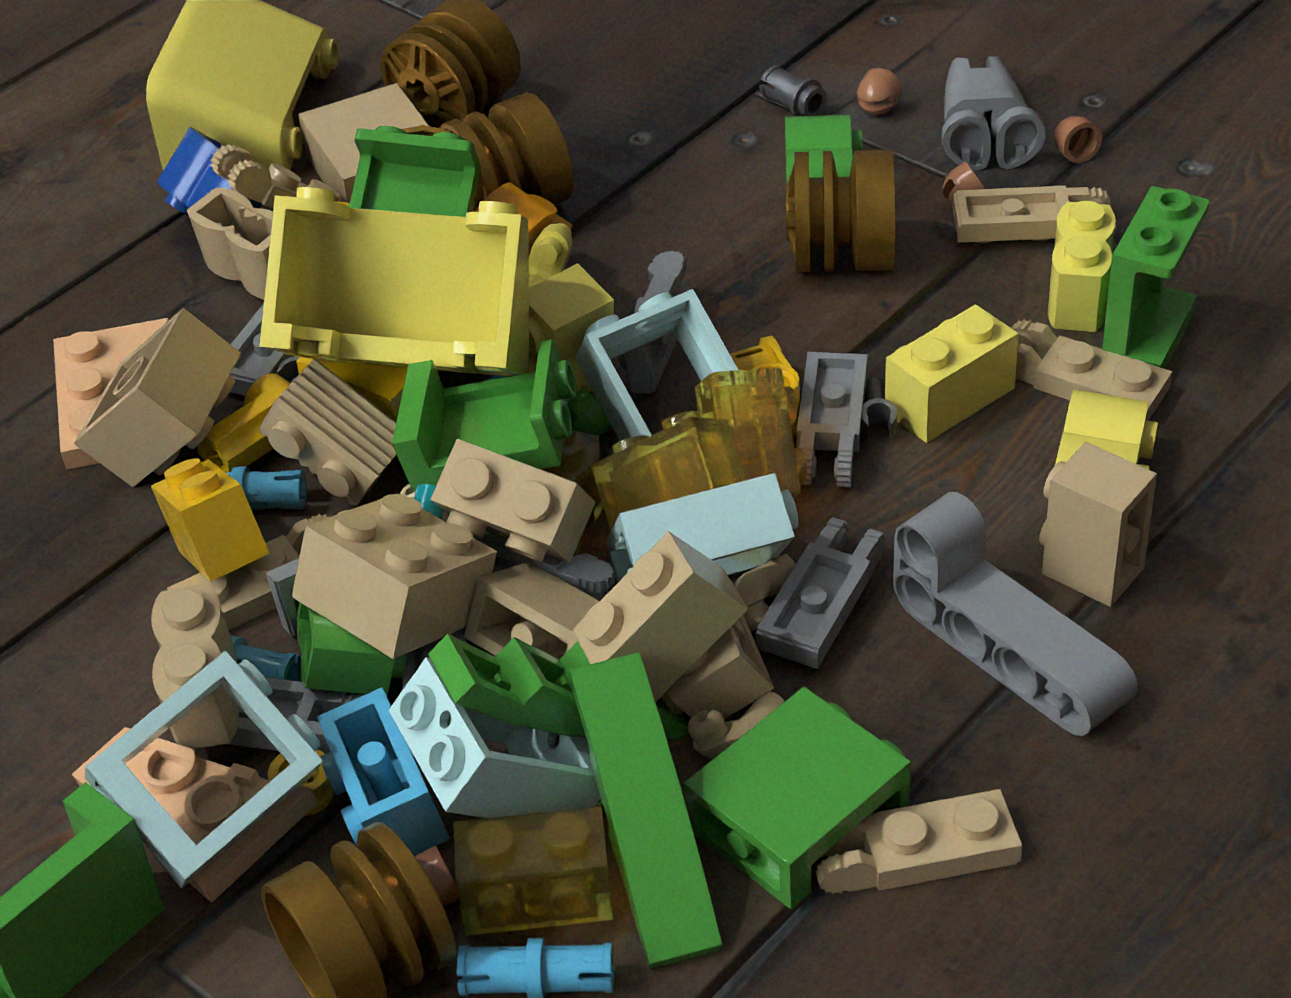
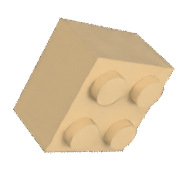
M182 308L119 364L74 444L132 487L137 485L151 472L156 473L158 476L162 475L175 461L184 445L194 449L211 430L214 420L208 415L211 409L217 407L233 388L235 379L230 376V373L241 352L185 308Z
M390 494L380 500L351 510L341 511L337 515L305 526L292 598L388 657L395 659L443 638L447 634L450 635L466 628L478 577L492 573L497 551L473 538L472 533L468 529L457 524L446 523L422 509L421 504L417 500L405 495Z

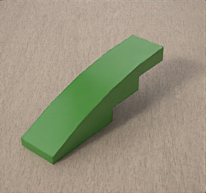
M447 634L428 653L455 704L510 724L566 736L586 737L571 689L569 669L590 664L578 641L560 659H557L514 637L494 657ZM660 697L656 702L666 739H683L688 734V722L683 714L675 715L665 704L662 697Z
M640 652L569 669L571 689L589 745V760L609 822V838L649 970L722 950V942L682 790Z

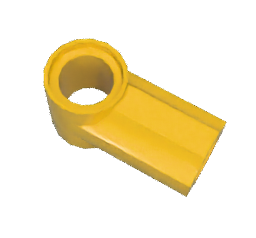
M276 373L266 374L258 378L247 391L243 407L214 425L197 446L198 453L204 461L209 459L224 472H231L234 466H248L272 450L273 447L268 440V436L262 435L259 427L273 403L291 383Z

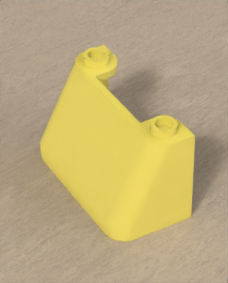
M186 0L147 80V107L162 169H165L188 128L192 127L224 146L227 144L232 146L234 144L236 147L239 146L246 149L252 155L254 163L262 164L267 169H269L272 163H276L290 170L293 160L300 158L303 148L300 127H294L293 110L309 72H311L314 79H327L331 69L335 70L339 61L337 40L330 39L326 28L261 0Z
M298 187L296 197L275 196L259 347L295 357L408 368V364L433 360L436 370L508 377L527 373L529 360L528 219L521 214H517V205L497 201H480L479 212H467L466 217L349 208L346 205L334 202V191L313 187Z

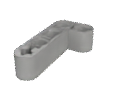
M948 492L896 528L894 535L893 584L896 596L906 612L1061 728L1073 735L1083 736L1088 734L1135 697L1138 690L1137 679L1132 668L1121 655L985 560V522L974 503L966 496L958 492Z

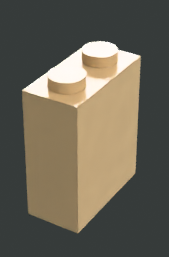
M397 83L298 114L307 159L324 184L330 186L341 195L338 201L350 203L360 159V153L354 141L358 128L375 130L379 126H393L400 129L421 125L429 126Z

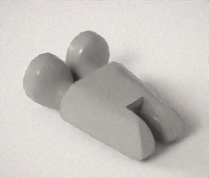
M988 56L985 68H970L968 58H956L951 62L944 96L945 124L942 127L941 133L945 154L957 165L966 161L973 171H980L986 168L989 163L991 137L995 139L996 159L1001 168L1007 170L1016 168L1031 160L1043 147L1046 138L1045 126L1040 115L1027 107L1018 86L999 56Z

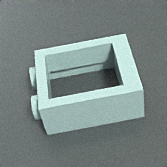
M693 289L675 297H672L669 292L658 294L644 302L639 307L637 313L623 319H619L615 314L606 316L593 323L585 331L586 335L576 354L575 360L643 484L749 437L764 415ZM674 332L714 403L716 410L653 438L610 359Z
M773 473L620 513L605 543L612 567H614L617 583L634 567L637 560L647 553L668 531L723 567L726 574L731 576L752 570L777 558L794 539L793 529L798 528L799 521L796 505L791 493L788 490H780L776 474Z
M226 650L85 766V779L87 782L135 819L143 845L181 888L186 886L313 776L323 762L315 752L321 747L320 741L310 727L294 713L285 718L267 698L273 690L262 673L246 659L237 664ZM221 685L290 765L196 845L125 764Z
M428 657L424 659L388 710L445 812L576 832L601 799L589 760V745L586 737L566 736L510 724L455 704L432 660ZM557 735H559L560 740L556 747L555 740ZM483 739L503 742L510 754L489 751Z

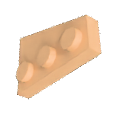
M169 318L93 332L82 331L70 336L53 339L60 452L66 470L99 464L98 461L77 447L74 442L119 364L169 321Z
M124 727L72 773L79 786L85 782L88 783L85 779V766L129 731L130 728ZM160 738L155 739L125 764L196 845L271 782L270 780L260 778L255 769L237 763L227 767L198 757L194 749ZM301 785L189 883L212 903L318 804L312 789Z

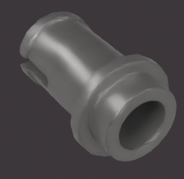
M776 65L769 67L761 77L762 81L775 86L772 89L764 84L759 85L762 96L790 108L793 116H818L825 106L826 92L822 89L818 80L813 78L803 80Z

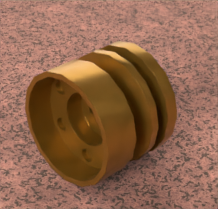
M446 0L422 18L419 23L387 45L380 60L384 85L388 86L397 83L430 127L439 128L443 123L454 119L463 121L468 114L475 111L482 113L485 107L495 102L515 85L521 72L520 52L513 34L495 12L477 0Z
M526 92L496 103L489 110L488 118L485 114L475 111L468 114L463 121L454 119L443 123L439 127L473 142L481 165V176L487 196L508 182L528 195H537L548 200L554 206L567 201L572 196L574 186L573 169L566 142L550 110L535 94Z
M892 150L854 151L849 177H838L832 151H823V177L809 178V152H794V166L786 184L787 241L796 262V273L810 272V247L824 246V272H833L838 246H850L852 261L856 271H893L895 259V181Z
M374 822L358 831V848L350 841H340L332 846L331 860L337 880L336 884L316 864L305 861L264 884L261 888V897L266 915L292 969L311 998H387L381 964L402 984L413 986L422 980L424 974L422 963L429 969L438 971L455 959L457 950L454 935L432 881L399 836L383 822Z

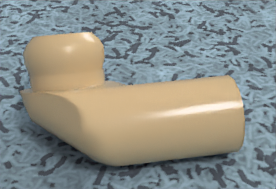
M783 554L744 573L734 584L748 607V610L743 615L751 632L757 630L759 623L769 609L765 600L779 593L796 565L787 554Z
M769 691L759 697L740 719L725 721L723 715L717 709H712L711 711L703 709L697 712L688 723V733L694 739V749L699 754L709 759H714L783 704L785 700L778 694Z

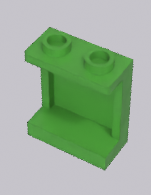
M379 126L375 130L357 129L354 141L359 150L360 159L349 208L466 217L467 212H473L481 173V165L473 142L448 132H439L433 136L408 134L406 131L393 126Z
M1151 186L1112 254L1102 350L1138 359L1163 369L1167 368L1195 314L1197 294L1163 286L1164 278L1171 279L1174 277L1208 213V199L1189 195L1179 189H1164Z
M553 339L540 341L535 372L445 389L433 360L408 364L392 445L413 492L416 491V487L419 484L437 485L456 439L538 469L561 466L564 438H569L572 435L568 400L575 397L577 393L576 378L572 364L568 359L561 361Z
M803 687L683 783L685 805L694 835L792 910L811 893V865L882 804H885L890 809L907 807L910 804L911 761L892 742L878 739L855 723L842 707L832 702L827 703L806 687Z
M86 782L63 800L75 837L0 897V998H62L165 909L135 819Z

